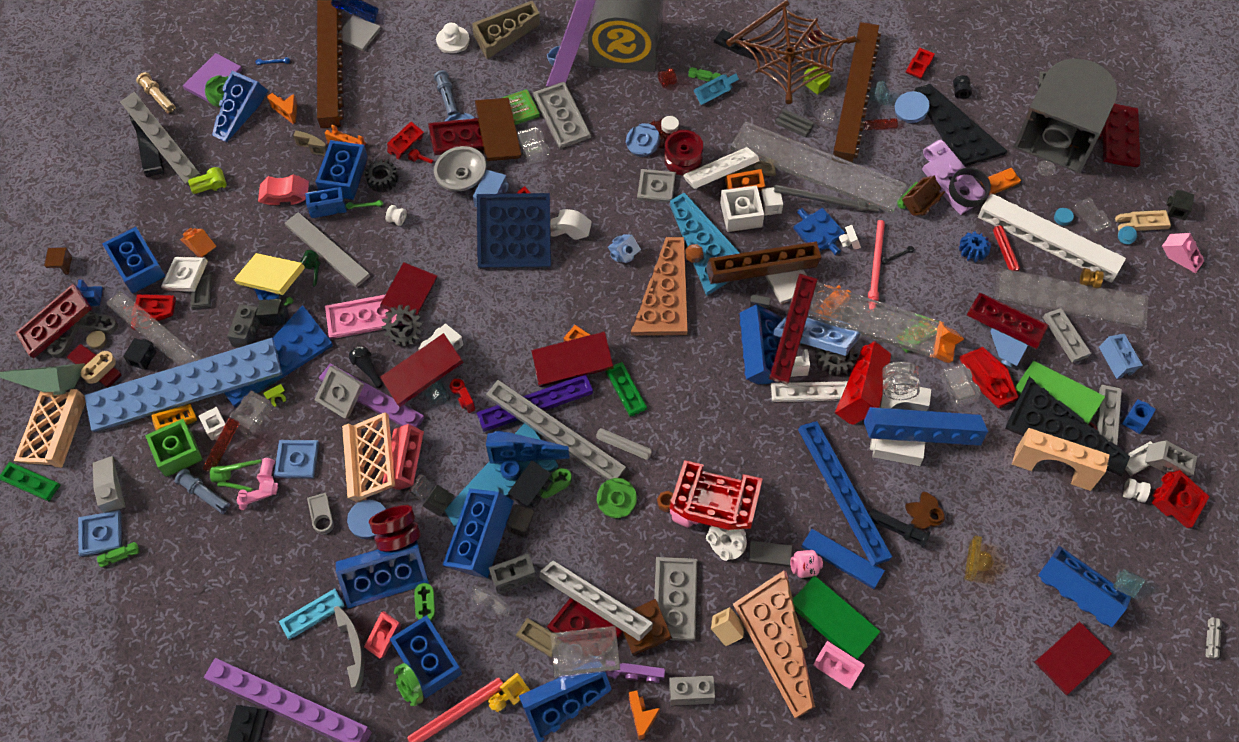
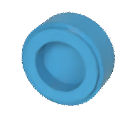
M1059 208L1054 215V220L1063 226L1069 225L1074 218L1073 212L1067 208Z

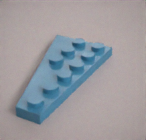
M682 193L670 200V207L682 237H684L686 247L691 244H698L703 248V258L693 264L705 294L708 296L728 283L710 284L706 269L709 258L739 254V252L685 193Z
M525 423L515 433L541 440L536 432ZM555 460L534 461L548 472L558 468ZM489 461L446 508L445 513L456 528L469 488L497 491L509 497L508 492L518 478L512 481L504 479L500 471L502 463L490 464ZM531 461L518 462L521 469L520 476Z

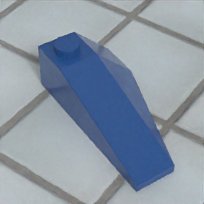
M231 71L223 86V100H220L219 106L221 108L219 115L216 116L212 136L225 142L238 131L261 105L268 92L258 81L235 71Z

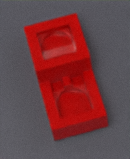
M919 47L905 73L921 79L932 62L935 53Z

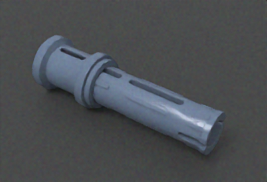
M440 70L434 74V80L438 84L437 90L442 94L449 117L452 114L458 113L451 92L452 84L448 80L449 74L445 70Z
M182 469L176 475L174 482L177 485L185 487L189 494H196L221 514L227 511L225 506L230 507L229 502H226L203 485L202 479L195 478L188 469Z

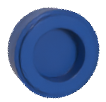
M509 459L501 464L500 471L504 479L512 481L520 476L521 469L517 461Z

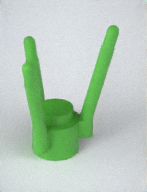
M255 460L228 466L212 467L210 479L212 482H218V487L226 486L252 492L253 488L228 483L226 480L230 479L231 470L259 464L262 461Z

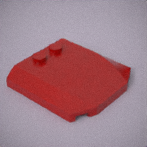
M684 460L669 509L687 520L722 529H751L763 479L743 474L742 480L713 474L703 471V464Z

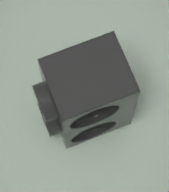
M529 553L489 567L497 595L537 581Z

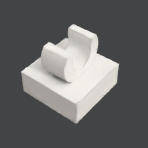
M853 226L845 227L847 234L839 236L842 246L846 247L852 244L853 249L861 248Z

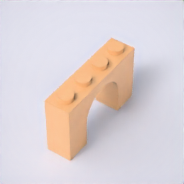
M1028 428L1016 448L1012 465L1032 471L1036 463L1041 460L1061 461L1075 469L1071 484L1091 491L1105 474L1110 455Z

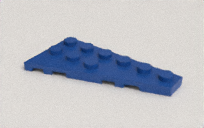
M303 305L273 337L282 375L225 392L224 394L234 408L333 346L332 342Z

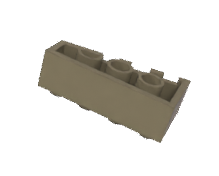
M532 0L472 23L473 36L486 59L539 26L540 13Z

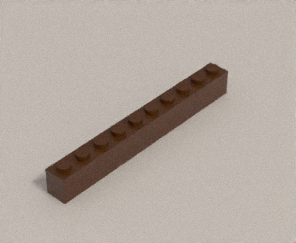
M317 0V120L320 128H330L331 125L341 127V120H344V113L341 110V107H344L343 97L341 96V94H344L343 84L341 83L344 80L341 70L343 68V60L340 58L343 55V48L340 43H343L342 33H339L343 30V24L340 20L343 18L342 9L340 8L343 6L342 0Z
M859 23L832 156L833 161L853 164V159L858 157L859 148H856V145H860L862 135L859 134V131L862 132L864 121H861V119H865L867 108H864V105H868L869 95H866V93H870L872 82H869V80L873 79L874 70L871 67H875L877 57H874V55H877L879 48L876 42L879 43L881 32H878L879 25Z

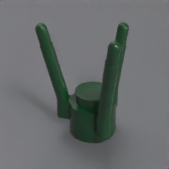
M306 250L300 263L306 269L314 267L313 287H315L321 262L317 261L319 255L316 252Z

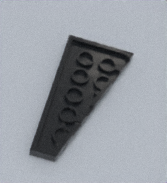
M931 84L915 88V92L924 94L929 100V112L927 114L943 142H945L964 166L1007 154V150Z
M1029 376L1005 429L1024 436L1028 428L1109 454L1106 470L1119 476L1123 475L1130 459L1127 453L1112 441L1104 438L1099 434L1098 430L1090 427L1084 422L1083 418L1060 400H1056L1049 394V391L1041 388Z

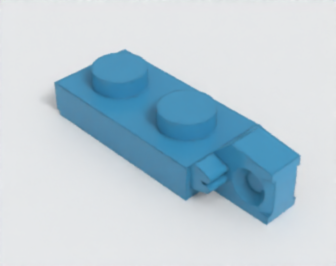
M723 74L693 91L700 104L703 105L733 88L731 84L739 80L737 74L730 77Z

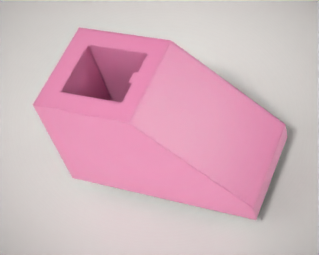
M1191 233L1170 234L1162 245L1169 259L1194 273H1197L1204 262L1203 256Z

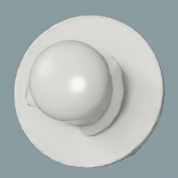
M455 23L446 24L436 37L437 46L444 53L464 51L467 49L470 41L468 32L464 28L458 27Z
M711 526L709 533L706 535V539L712 549L724 561L738 558L744 553L747 544L744 529L727 530Z

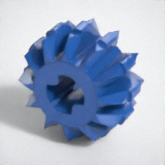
M976 231L972 234L968 232L960 240L959 251H962L961 257L967 255V261L973 258L974 262L978 261V259L983 261L990 253L991 242H988L989 237H983V232L981 234H977Z

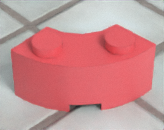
M294 174L286 178L268 176L260 184L258 202L267 205H280V202H291V205L303 202L306 200L305 193H308L309 181Z

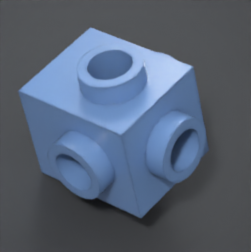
M625 234L613 239L612 244L608 246L612 259L624 263L632 261L634 255L641 250L633 235Z

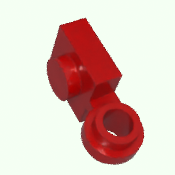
M453 379L449 387L452 393L460 395L458 402L461 408H466L468 413L475 411L474 402L465 387L464 381Z

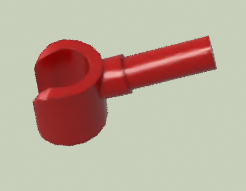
M413 149L408 153V159L413 162L417 159L431 164L433 162L432 159L421 155L417 149Z

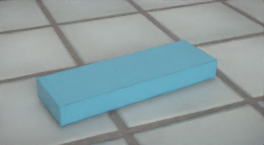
M333 589L283 618L279 623L290 640L335 613L334 607L339 606L343 609L345 605L336 589Z

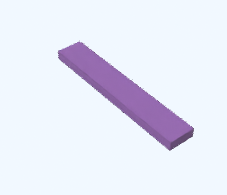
M595 0L576 1L548 78L547 87L564 81L566 83Z

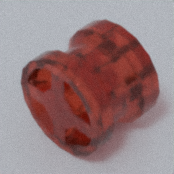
M668 68L667 71L658 72V80L663 88L669 84L674 85L677 83L676 74L672 68Z

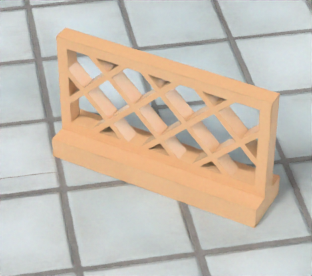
M70 389V392L61 395L40 391L14 461L16 463L44 464L62 468L86 403L85 396L77 389ZM45 397L52 399L47 405H42ZM67 398L66 403L60 407L59 402ZM56 405L58 409L49 415L47 411ZM44 413L46 418L37 424V417ZM61 414L59 422L54 424L52 420ZM50 423L52 427L42 432L40 428ZM38 431L39 436L30 441V435ZM54 432L53 438L48 442L46 437ZM43 440L45 444L36 450L34 446ZM31 448L33 453L26 458H22L23 453ZM48 449L46 457L40 458L39 455Z
M382 413L356 425L346 424L342 426L348 498L361 502L367 500L366 497L395 487L389 414ZM380 421H383V425L378 432L375 428ZM367 427L368 430L362 438L361 429ZM374 431L377 435L371 444L368 442V439ZM383 437L384 444L381 447V449H379L376 446ZM365 444H368L370 447L363 456V448ZM374 450L379 451L373 462L369 460ZM383 455H385L386 461L384 465L380 467L378 463L380 462ZM368 461L371 463V466L365 474L364 466ZM377 467L380 471L374 480L371 478V475ZM386 473L388 482L381 485L379 482ZM368 480L372 481L373 483L369 490H366V483Z

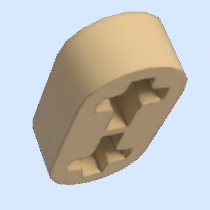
M102 351L82 368L81 376L89 384L96 383L115 366L116 359L111 352Z

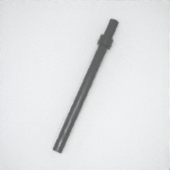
M775 185L773 192L851 207L861 212L865 210L877 213L879 210V206L867 204L866 201L861 200L852 201Z

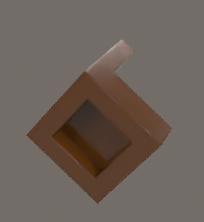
M66 247L48 248L44 266L46 268H60L65 275H69L72 255Z

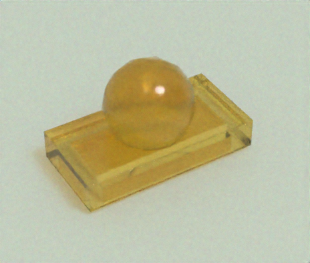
M973 536L969 543L964 579L968 581L975 579L977 570L988 571L994 564L990 553L980 551L982 537Z

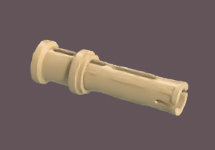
M143 72L138 75L136 82L143 86L144 91L148 95H152L166 113L169 114L174 111L175 105L159 89V84L151 79L150 74Z

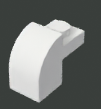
M570 209L560 210L559 216L551 219V236L555 237L566 233L575 240L589 236L592 221L578 211Z

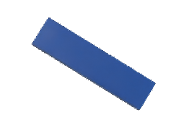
M811 529L801 546L805 550H814L824 561L875 589L885 571L876 565L872 566L866 559Z

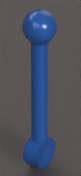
M285 57L284 59L264 61L257 59L255 62L257 65L282 62L288 64L290 63V58Z

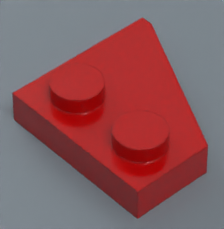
M137 294L131 328L137 330L173 316L176 297L174 295Z

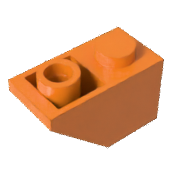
M190 228L183 233L184 237L180 239L198 257H203L216 247L203 229Z

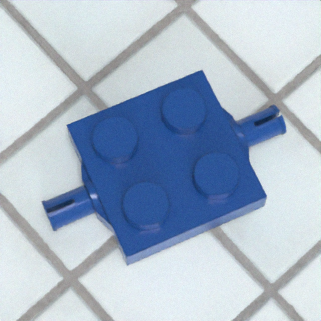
M803 208L799 209L797 214L803 220L793 227L805 243L817 241L820 251L829 248L834 255L839 254L841 250L835 243L839 240V236L845 234L840 226L823 208L810 215Z

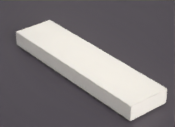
M848 381L789 383L788 385L771 383L772 402L840 401Z

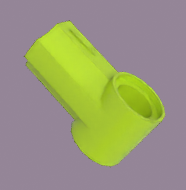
M219 167L210 168L207 174L188 180L193 194L209 189L216 191L218 188H225L227 185L223 171Z

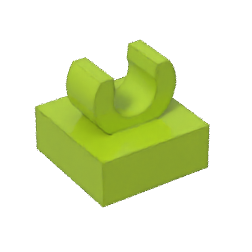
M281 384L264 392L266 399L271 398V404L274 407L277 406L274 401L276 397H281L283 402L286 401V397L281 394V392L285 391Z

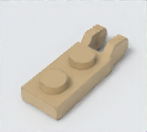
M1166 210L1131 212L1115 217L1116 222H1131L1119 225L1118 230L1125 226H1131L1136 231L1169 229L1171 226Z

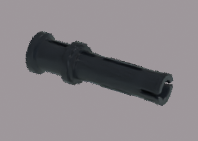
M872 508L869 514L873 522L902 535L904 540H911L924 549L931 534L930 531L925 532L915 527V524L909 523L908 525L874 508Z

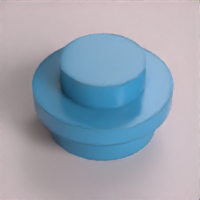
M1131 226L1122 227L1118 232V239L1123 244H1131L1137 238V232Z

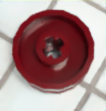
M679 130L667 137L665 141V165L668 170L676 172L677 175L684 176L685 173L701 167L703 141L698 134L689 130Z
M400 505L391 507L370 518L369 525L371 531L377 534L374 538L378 550H397L419 539L421 533L418 524L413 522L415 515L412 506Z

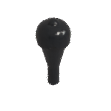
M363 345L353 347L349 353V360L352 365H356L369 376L376 388L383 386L382 381L375 372L369 349Z

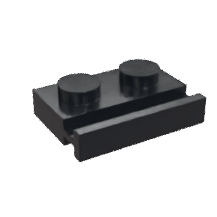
M236 705L226 742H260L268 710Z

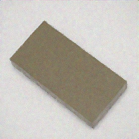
M529 618L525 620L516 634V637L550 658L553 657L563 641L562 638Z

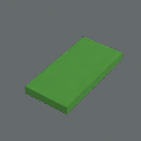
M1035 361L1031 363L1015 387L1017 394L1021 395L1030 376L1035 380L1036 384L1049 391L1051 396L1064 403L1083 418L1087 424L1090 423L1105 399L1104 395Z

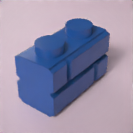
M341 187L305 193L307 209L311 218L347 212L345 197Z

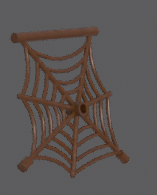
M784 0L726 41V44L730 47L737 43L746 48L756 59L758 69L755 72H761L775 80L786 92L785 103L792 104V94L810 81L834 71L833 60L838 49L844 43L856 42V37L854 35L841 40L826 34L820 29L817 23L818 18H802L786 9L790 5L788 0ZM783 10L780 20L769 31L752 39L740 40ZM787 13L796 19L812 23L810 25L796 23L787 19ZM784 18L783 28L773 37L761 42L749 43L771 33ZM788 22L796 26L805 27L807 30L801 31L788 27ZM816 25L818 31L823 36L836 42L831 43L819 38L814 33L813 26ZM785 29L786 34L781 40L772 45L761 46V44L775 39ZM789 30L803 35L801 37L791 35ZM810 30H811L812 35H813L818 41H820V42H822V43H825V44L820 45V44L816 43L815 41H813V40L808 36V33L810 32ZM790 37L798 39V41L790 42ZM806 37L812 44H814V45H816V46H815V47H810V46H808V45L803 41L804 38ZM786 38V43H785V44H783V45L780 46V47L774 48V49L771 48V47H775L776 45L780 44V43L783 42V40ZM838 45V47L835 49L834 53L832 54V57H831V60H830V67H828V66H827V56H828V52H829L831 46ZM749 47L756 48L761 53L765 61L764 66H760L756 54ZM823 48H827L823 65L821 64V54ZM762 50L767 51V53L771 57L772 62L768 63L767 58ZM814 50H819L818 63L814 62ZM811 51V60L805 58L806 52ZM771 52H774L778 59L774 60ZM795 59L801 60L792 65V62ZM780 61L788 66V70L777 63ZM804 62L809 63L791 73V69ZM774 65L788 73V78L786 79L782 73L770 66ZM811 66L819 67L791 83V76ZM768 68L780 75L787 83V89L777 78L764 71V69ZM821 69L827 70L808 79L791 91V87L801 79Z

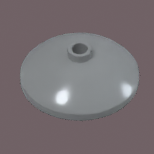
M455 147L447 150L437 159L434 166V176L438 184L450 191H464L474 187L481 181L486 172V161L482 153L472 147Z

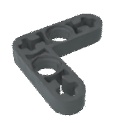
M88 312L68 329L71 332L67 337H62L61 335L47 348L48 352L54 358H61L67 353L79 328L112 334L118 328L116 320L111 316ZM96 319L94 324L87 325L88 320ZM109 323L112 324L111 326H107V328L103 325V324L108 325Z

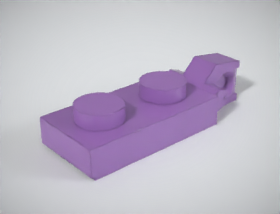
M606 662L605 666L607 677L613 679L620 675H625V679L638 680V677L647 678V682L659 683L660 680L665 678L664 668Z

